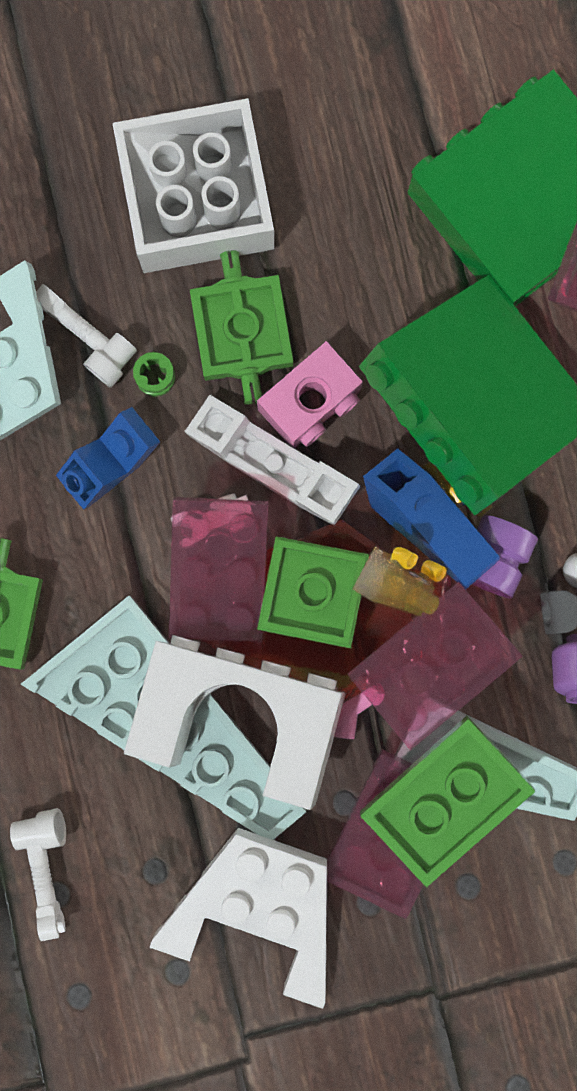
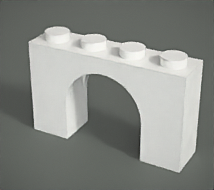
M175 635L172 636L171 643L156 641L124 754L169 768L180 765L192 721L201 702L220 687L231 684L242 685L264 698L272 709L277 723V744L263 796L311 810L316 805L346 695L345 692L335 690L337 681L311 673L308 675L307 682L289 677L290 667L264 660L261 669L243 664L245 655L222 648H217L215 656L198 651L200 642Z

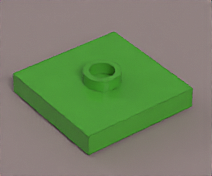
M276 536L257 630L351 648L369 555Z

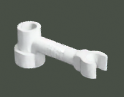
M42 284L36 291L38 302L42 305V310L63 324L71 332L73 331L77 337L95 350L84 362V366L103 383L112 388L123 375L120 370L136 353V348L118 333H115L111 339H108L89 322L79 316L52 290Z
M56 808L38 812L36 818L13 822L10 827V837L14 849H27L31 874L33 876L32 880L34 881L33 885H35L34 889L36 890L37 931L40 941L59 938V933L66 931L64 915L60 909L59 902L56 901L54 887L52 886L53 882H51L52 878L50 877L51 873L46 850L64 846L66 842L65 820L61 810Z

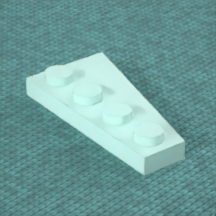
M424 695L384 775L385 781L393 782L459 723L466 714ZM468 716L534 787L536 792L516 809L575 821L577 817V767Z

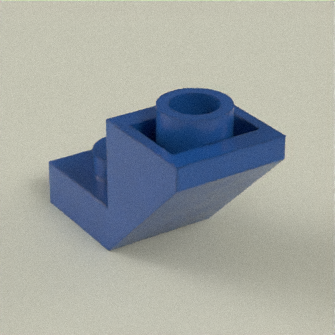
M133 407L128 408L118 414L100 439L76 449L56 476L81 508L85 510L138 469L158 446L160 441Z

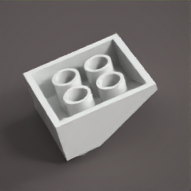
M248 98L113 123L136 253L143 273L221 259L220 254L228 251V258H230V250L238 251L239 256L274 249V227Z

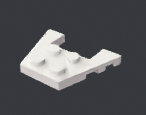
M237 828L203 871L200 879L176 905L173 913L165 923L161 924L157 929L150 948L190 961L204 919L208 918L296 949V954L284 984L283 995L323 1009L326 999L327 859Z

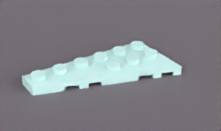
M129 595L22 682L21 685L34 693H38L57 705L56 707L63 712L76 717L96 730L98 734L125 750L155 642H170L134 598ZM211 693L201 702L195 712L180 765L169 768L139 759L158 772L161 771L180 783V786L194 795L197 794L221 809L224 814L257 835L272 840L306 813L305 808L263 796L271 766Z

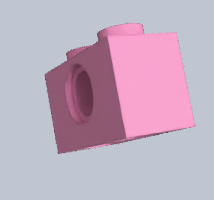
M326 341L257 400L258 411L289 446L296 448L302 442L308 447L326 431L323 423L335 413L340 418L343 417L359 403L361 399L357 394L360 392L363 382ZM314 390L322 394L325 403L318 409H308L302 405L300 397L306 391Z

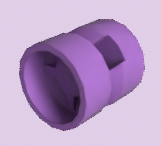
M484 515L479 522L477 530L500 556V560L472 585L511 599L522 577L518 566L519 564L528 563L538 538L528 530L509 521Z

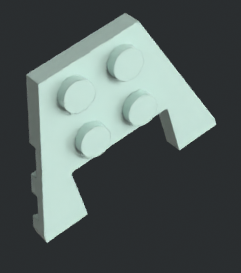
M25 260L0 275V300L13 322L11 326L0 332V440L61 404L51 350L46 344L42 320H44L42 305L38 302L34 281H36L35 270L32 264Z

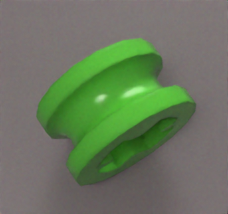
M157 352L146 353L135 362L133 376L140 390L146 395L153 397L162 396L168 393L174 386L176 379L175 371L170 360L163 354ZM158 364L161 372L165 373L166 377L164 380L158 378L159 384L150 385L148 378L143 376L144 370L147 369L150 372L149 366Z

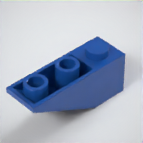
M398 448L363 476L370 507L428 558L446 567L447 574L465 590L500 560V556L432 476Z

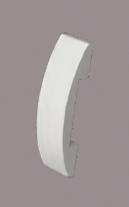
M211 395L208 396L185 430L187 435L235 468L283 498L334 526L360 488V485L321 461L317 463L252 424L245 415Z

